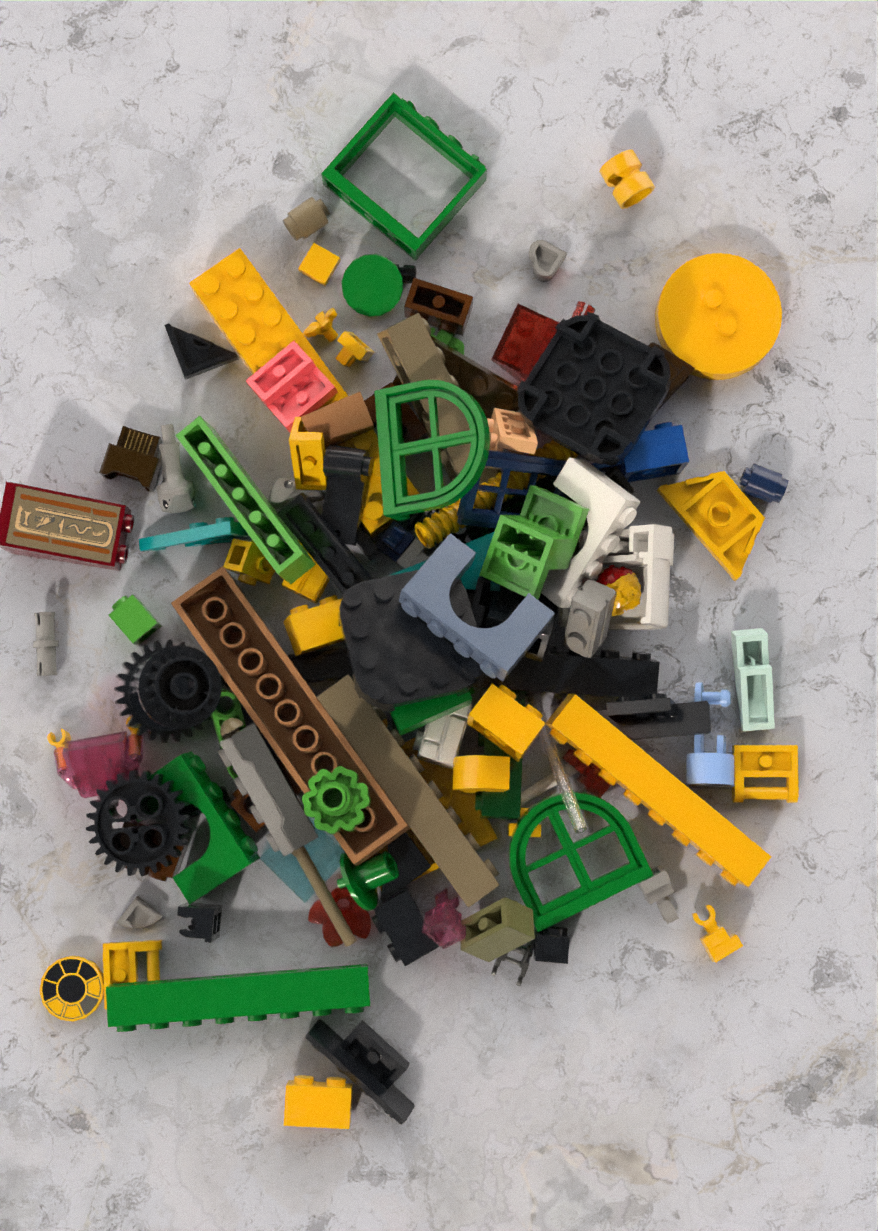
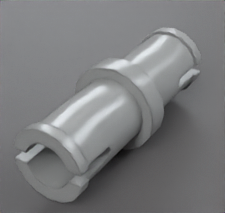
M55 612L34 613L36 641H33V648H36L37 676L58 675L56 669V647H59V640H55Z

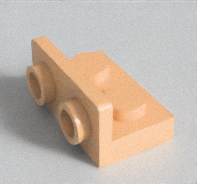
M494 408L491 419L487 418L490 432L489 450L503 451V449H507L511 453L535 454L538 445L535 430L524 421L521 413Z

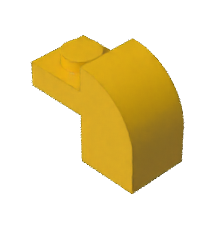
M487 755L454 757L453 790H461V794H474L478 791L505 792L509 790L510 757Z

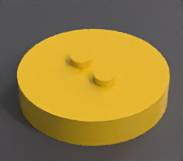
M725 253L698 256L680 266L663 287L655 310V328L661 347L695 368L691 375L708 380L731 379L752 370L773 347L782 321L780 298L774 284L766 273L747 259Z

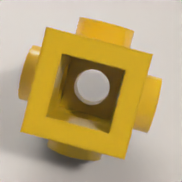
M233 538L223 567L238 574L237 580L252 586H255L257 581L270 584L275 570L254 541L251 540L249 542Z

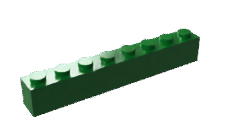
M355 964L109 984L106 987L108 1027H117V1032H128L137 1030L136 1025L149 1024L150 1029L169 1028V1022L182 1021L183 1027L202 1025V1020L215 1019V1024H227L235 1022L234 1017L247 1016L248 1021L267 1020V1014L279 1013L281 1019L300 1017L299 1012L312 1011L313 1016H326L332 1014V1009L345 1008V1013L348 1014L364 1012V1007L370 1006L368 965Z

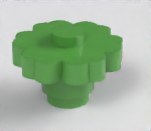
M338 766L332 773L326 769H321L315 776L309 779L308 785L311 791L306 792L302 796V801L305 805V815L315 818L314 825L317 829L330 834L338 833L341 828L351 832L357 825L364 822L365 815L362 810L368 808L371 804L369 788L364 783H358L359 777L355 771Z

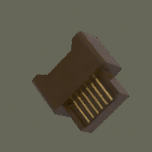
M123 426L117 445L108 444L99 473L104 478L110 480L121 476L138 481L145 487L146 491L154 492L162 467L161 460L157 458L159 445L162 443L161 437Z

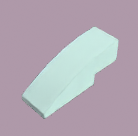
M763 628L731 631L734 675L742 730L775 729L772 667L769 665L768 633Z

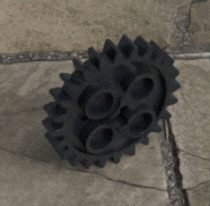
M131 770L129 778L125 773L117 774L118 783L113 779L106 781L109 790L104 788L97 789L96 792L101 800L90 801V804L96 808V812L86 814V817L94 820V825L86 827V830L95 832L96 836L89 843H99L100 847L95 853L96 856L106 853L107 857L104 864L109 865L115 861V872H120L127 866L128 876L136 874L137 869H139L141 876L148 875L150 868L154 873L161 871V863L165 867L173 864L170 855L175 858L182 855L177 846H185L189 843L182 837V834L192 832V828L184 825V821L191 819L192 815L183 814L182 809L189 805V802L179 803L178 798L182 795L183 791H171L174 784L173 780L162 784L163 774L161 773L156 774L153 779H151L150 770H144L141 777L138 770ZM151 796L156 798L159 803V809L156 813L151 812L147 805ZM119 800L124 801L127 806V813L124 817L116 809ZM165 817L167 819L166 823H154L142 827L139 825L124 828L112 827L113 822H128L135 819L145 820ZM153 829L159 830L162 834L160 845L154 844L151 839ZM123 832L128 834L131 840L128 849L124 848L120 843V836Z

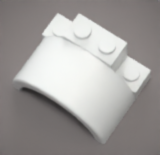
M656 524L630 526V529H623L619 536V544L612 552L608 553L602 564L609 566L613 564L615 567L624 566L636 574L641 585L640 604L634 609L624 610L622 615H611L608 630H653L666 628L669 617L670 566H673L674 553L672 527ZM581 531L572 558L583 548L588 532ZM603 566V569H602V571L600 572V574L603 573L604 570L607 569V568H609V567H604V566ZM559 608V627L567 626L570 608Z

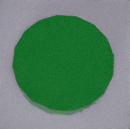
M376 253L364 254L354 259L345 270L341 282L342 293L347 304L357 313L368 317L382 316L391 311L400 301L403 291V277L398 266L387 257Z

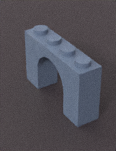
M450 533L401 590L399 602L403 610L410 616H418L425 621L433 634L440 638L444 636L451 641L459 654L466 658L471 657L478 662L481 670L491 678L497 677L503 682L550 624L555 613L528 593L508 619L498 626L477 628L463 622L453 611L449 594L455 584L471 567L476 552Z

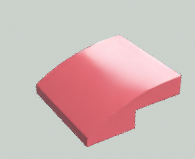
M295 341L291 342L246 380L250 388L289 433L292 430L295 417H301L318 410L338 393L335 386L315 366L313 360Z

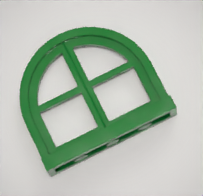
M422 380L375 390L384 516L397 521L410 519L409 514L444 508L465 496L480 478L490 449L488 422L478 402L465 390L441 380ZM428 398L431 438L404 443L401 404ZM437 398L454 403L466 417L470 430L440 436ZM471 443L469 456L462 471L452 482L444 487L441 449ZM432 451L435 491L408 496L405 456Z
M568 791L553 794L538 801L520 818L511 836L508 852L511 876L525 906L533 910L534 926L538 932L654 876L626 818L609 802L593 794ZM565 809L587 810L602 817L609 825L573 842L558 811ZM548 817L562 848L526 865V847L529 838L537 825ZM614 831L629 863L591 881L576 849ZM566 855L581 886L542 905L528 873Z

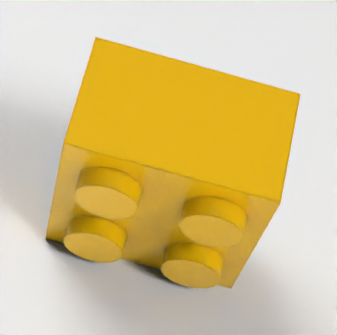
M492 683L469 713L467 724L519 762L541 733L545 722L541 720L543 715L533 706L527 704L526 707H523L514 699L517 696L506 686L501 684L498 688Z

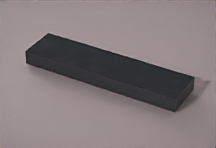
M303 492L277 513L342 595L352 586L373 579Z

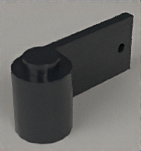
M330 444L326 449L323 462V472L328 477L322 516L345 544L356 546L367 476L370 477L372 474L374 459L369 457L368 450Z

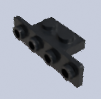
M650 694L647 696V700L636 701L635 697L626 696L616 698L614 703H606L607 710L597 711L630 740L711 733L710 704L707 701L676 704L670 697L667 698L666 694Z
M319 1019L306 1034L305 1038L317 1051L325 1055L341 1073L348 1076L359 1086L365 1095L370 1096L381 1106L389 1117L394 1118L402 1125L411 1114L415 1105L393 1083L407 1070L410 1063L363 1020L343 1040L323 1020Z

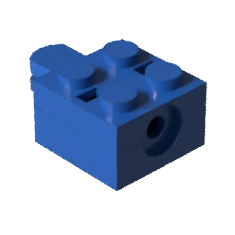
M672 422L657 424L654 426V430L644 431L633 450L616 465L609 466L598 463L591 465L601 472L609 471L617 466L629 483L681 474L689 463L683 426H673Z

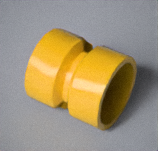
M633 149L615 155L599 170L607 186L614 187L612 194L621 209H626L639 203L655 189L647 172L640 171L642 163Z

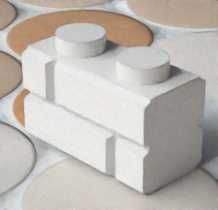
M472 705L426 724L424 732L418 731L413 746L414 750H418L417 759L453 769L454 757H457L459 754Z

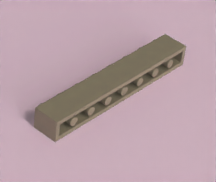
M347 674L317 696L318 700L469 908L499 886L495 877L500 873L489 858L484 862L476 852L481 848L470 832L464 836L457 826L462 821L451 806L448 809L443 807L438 800L443 796L433 780L426 783L420 775L425 770L414 754L408 758L401 748L406 744L395 728L389 731L382 722L387 718L385 713L381 711L382 709L368 704L363 698H359L354 688V678L351 679L349 674Z

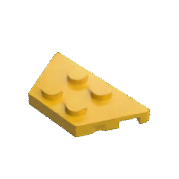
M725 471L711 473L704 477L686 479L685 481L670 485H661L656 491L734 581L740 578L743 572L742 569L765 519L760 511Z

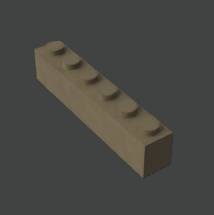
M419 313L407 317L377 333L402 385L422 380H441L459 387L456 379L449 375L444 365L446 360L443 352L439 347L435 346L430 336L431 328L428 322L421 318ZM428 398L411 401L428 437L431 438ZM437 398L440 436L470 430L466 417L454 403ZM471 443L441 449L442 464L451 482L465 466ZM484 468L479 485L483 482L487 483L491 477L495 478L496 474L501 472V470Z

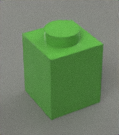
M133 594L129 598L123 596L112 606L113 611L109 614V617L136 646L141 645L162 627L145 605Z

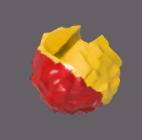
M613 564L598 575L596 582L615 590L616 597L612 616L624 614V610L634 609L640 604L641 585L636 574L631 569L624 566L615 567Z

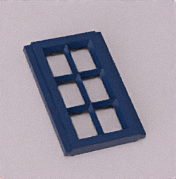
M489 450L485 468L503 470L499 487L479 485V478L473 488L460 500L457 523L460 525L496 528L500 515H520V513L501 511L504 495L525 496V502L529 487L536 484L538 474L558 477L567 460ZM510 471L531 473L527 490L506 488ZM554 486L553 493L566 498V494ZM477 491L497 493L493 510L473 508Z

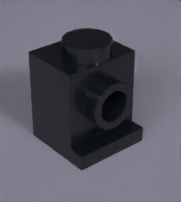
M550 926L540 932L535 928L534 960L568 964L570 937L567 935L568 928Z

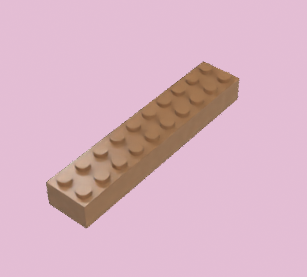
M223 566L171 602L174 609L207 656L214 662L221 676L304 794L311 791L308 785L311 777L315 776L321 769H326L332 773L338 766L355 771L359 777L358 783H364L368 786L371 804L368 808L362 810L365 815L364 822L357 825L351 832L341 828L338 833L333 834L354 865H361L410 829V826Z

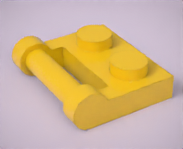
M732 745V755L735 756L734 786L732 787L733 803H743L744 799L786 800L787 803L798 802V745ZM744 777H786V787H744Z
M162 940L103 943L104 1009H107L106 987L109 984L138 982L137 952L146 951L147 981L160 980L159 950H162Z

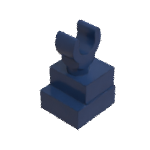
M393 521L379 538L376 546L380 552L396 563L414 541L415 536Z

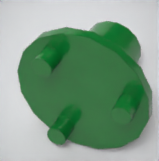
M345 851L340 856L339 862L342 878L337 880L338 887L340 889L347 887L352 898L362 909L367 911L373 910L378 905L377 887L399 877L398 867L394 858L389 852L385 851L356 866Z

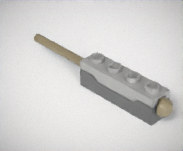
M237 718L225 720L220 728V733L223 737V740L220 741L222 749L218 750L220 758L227 768L231 765L233 766L238 775L234 782L242 796L249 794L254 803L250 810L258 824L262 822L266 824L270 832L266 835V838L273 851L277 852L280 850L284 857L290 853L296 857L345 947L352 945L357 940L304 846L318 838V833L311 820L305 815L303 806L256 724L253 722L240 730L239 727L244 725L241 720Z

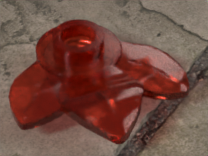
M336 887L331 891V895L352 933L357 937L366 939L371 929L369 912L362 909L355 902L347 887L342 889ZM346 899L349 905L341 907L338 904V900ZM317 900L310 908L308 921L314 924H323V938L330 947H337L343 944L320 900Z

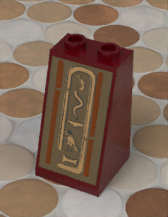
M6 481L0 511V548L11 554L120 571L121 564H126L128 559L129 547L125 543L127 533H132L134 515H131V510L126 505Z

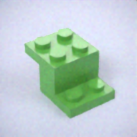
M530 485L520 515H500L479 575L524 597L529 593L538 600L549 570L568 569L589 508L541 487Z

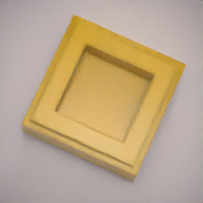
M313 243L298 270L326 286L341 259Z

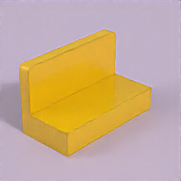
M295 417L289 437V445L296 489L326 490L328 477L323 472L325 456L323 433L304 432L301 417Z

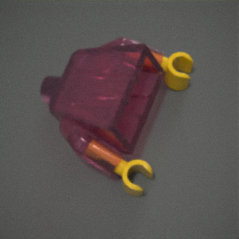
M130 716L126 720V725L128 721L131 719ZM128 727L131 732L129 736L127 731L71 741L69 732L61 728L62 739L59 742H56V736L52 732L48 734L47 740L56 747L53 753L58 776L72 789L78 790L82 798L98 796V800H101L96 791L101 788L109 790L106 785L107 780L113 779L118 783L117 774L125 773L129 778L131 770L139 769L143 759L144 737L137 735L138 728Z

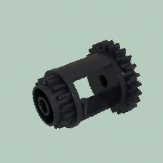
M158 640L153 643V651L146 644L141 646L143 656L136 652L131 653L130 655L134 663H122L124 669L128 671L127 674H117L116 676L124 682L122 686L114 688V691L123 693V697L115 701V704L125 705V709L119 715H130L131 719L126 726L131 727L138 724V736L142 735L146 730L149 731V741H153L157 734H160L161 743H167L169 734L172 735L175 742L180 741V732H183L187 738L192 737L191 727L202 730L203 726L201 723L205 720H211V714L215 711L220 701L222 683L216 665L202 651L195 647L185 646V642L173 646L172 640H168L165 648H162Z

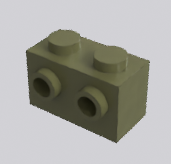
M507 897L460 921L461 951L487 962L535 939L533 910Z

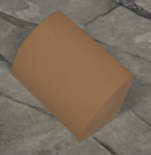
M360 391L301 416L306 432L323 433L325 450L330 444L338 445L374 429L372 419Z

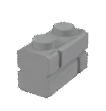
M588 579L581 587V590H578L572 597L571 610L569 611L563 641L565 648L586 658H591L595 654L598 647L607 638L616 597L614 589Z

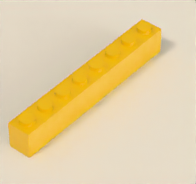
M568 694L545 723L552 729L549 734L562 745L568 742L576 749L573 754L588 766L591 762L601 770L598 775L612 786L615 783L619 784L625 789L623 796L634 805L638 806L642 803L650 810L647 815L660 826H663L665 823L674 830L671 835L686 847L689 843L699 850L695 855L709 866H712L713 863L723 870L720 876L731 885L736 886L739 883L749 887L772 856L576 694Z

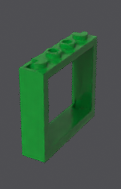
M393 92L321 173L325 187L416 261L486 181L487 169L479 161L477 155H469L464 151L462 144L454 136L449 135L447 137L439 130L438 124L431 117H423L416 111V107L410 100L407 102ZM395 117L470 178L419 238L343 176Z

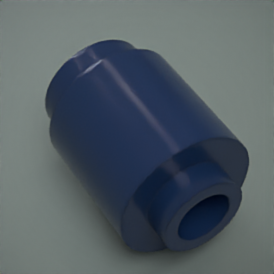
M754 463L751 469L748 467L744 469L739 485L743 486L742 492L768 503L772 501L780 503L789 480L782 478V474Z

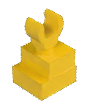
M706 905L705 907L709 912L707 920H700L697 913H692V918L696 924L703 926L708 934L700 938V941L712 962L716 963L743 947V944L736 934L728 936L724 927H718L714 908L711 905Z

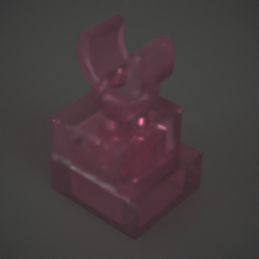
M447 888L435 895L437 906L425 912L422 933L443 949L466 938V927L461 924L462 914L456 910L459 906V899L456 897L449 900Z

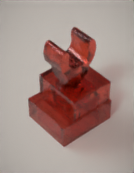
M569 749L562 759L580 773L576 780L584 786V789L590 794L601 798L611 786L598 775L601 769L592 762L589 766L573 754L575 750Z

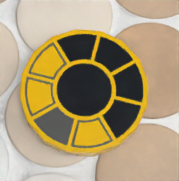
M72 955L58 959L47 968L41 978L40 995L42 1003L50 1014L60 1020L73 1022L88 1017L99 1008L103 1000L104 976L95 962L84 957Z

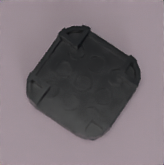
M587 312V315L574 316L566 321L563 318L555 327V335L525 382L521 380L517 390L518 407L521 416L535 431L585 459L598 464L616 465L633 450L665 399L671 385L670 366L664 356V352L654 345L651 348L602 322L599 315Z
M418 570L356 584L344 592L339 607V626H341L355 681L354 688L359 698H363L368 704L382 709L381 711H394L395 707L457 694V697L469 692L483 672L480 664L473 658H466L459 654L451 641L444 636L442 638L436 636L420 617H412L403 610L399 602L401 590ZM459 580L450 591V604L455 614L463 622L477 627L467 591L462 581Z

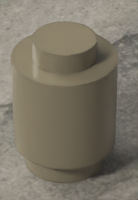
M310 197L288 212V217L283 219V223L295 241L300 238L306 239L329 223L327 216L330 215V212L321 199L316 201L313 197Z

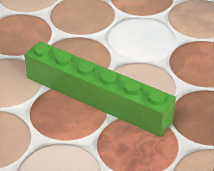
M198 416L175 435L279 576L292 584L316 565L209 423L201 416Z

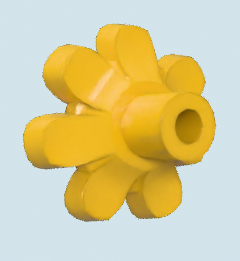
M329 309L326 314L323 311L319 312L315 316L317 322H312L303 331V334L307 338L323 334L329 342L334 341L339 335L332 327L333 320L338 315L335 309Z

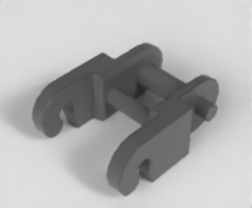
M531 945L527 948L520 946L513 950L524 955L521 961L507 956L508 953L498 957L491 975H496L501 961L511 962L521 968L516 985L520 987L529 967V962H526L527 957H532L533 952H530Z

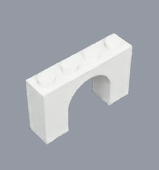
M571 457L567 460L553 485L579 505L589 508L587 515L588 536L581 551L571 559L568 569L549 570L541 593L559 608H570L572 597L578 590H581L583 584L588 579L593 580L600 574L603 569V561L608 553L612 552L619 544L620 534L625 526H628L634 520L637 514L636 509L641 502L586 460Z

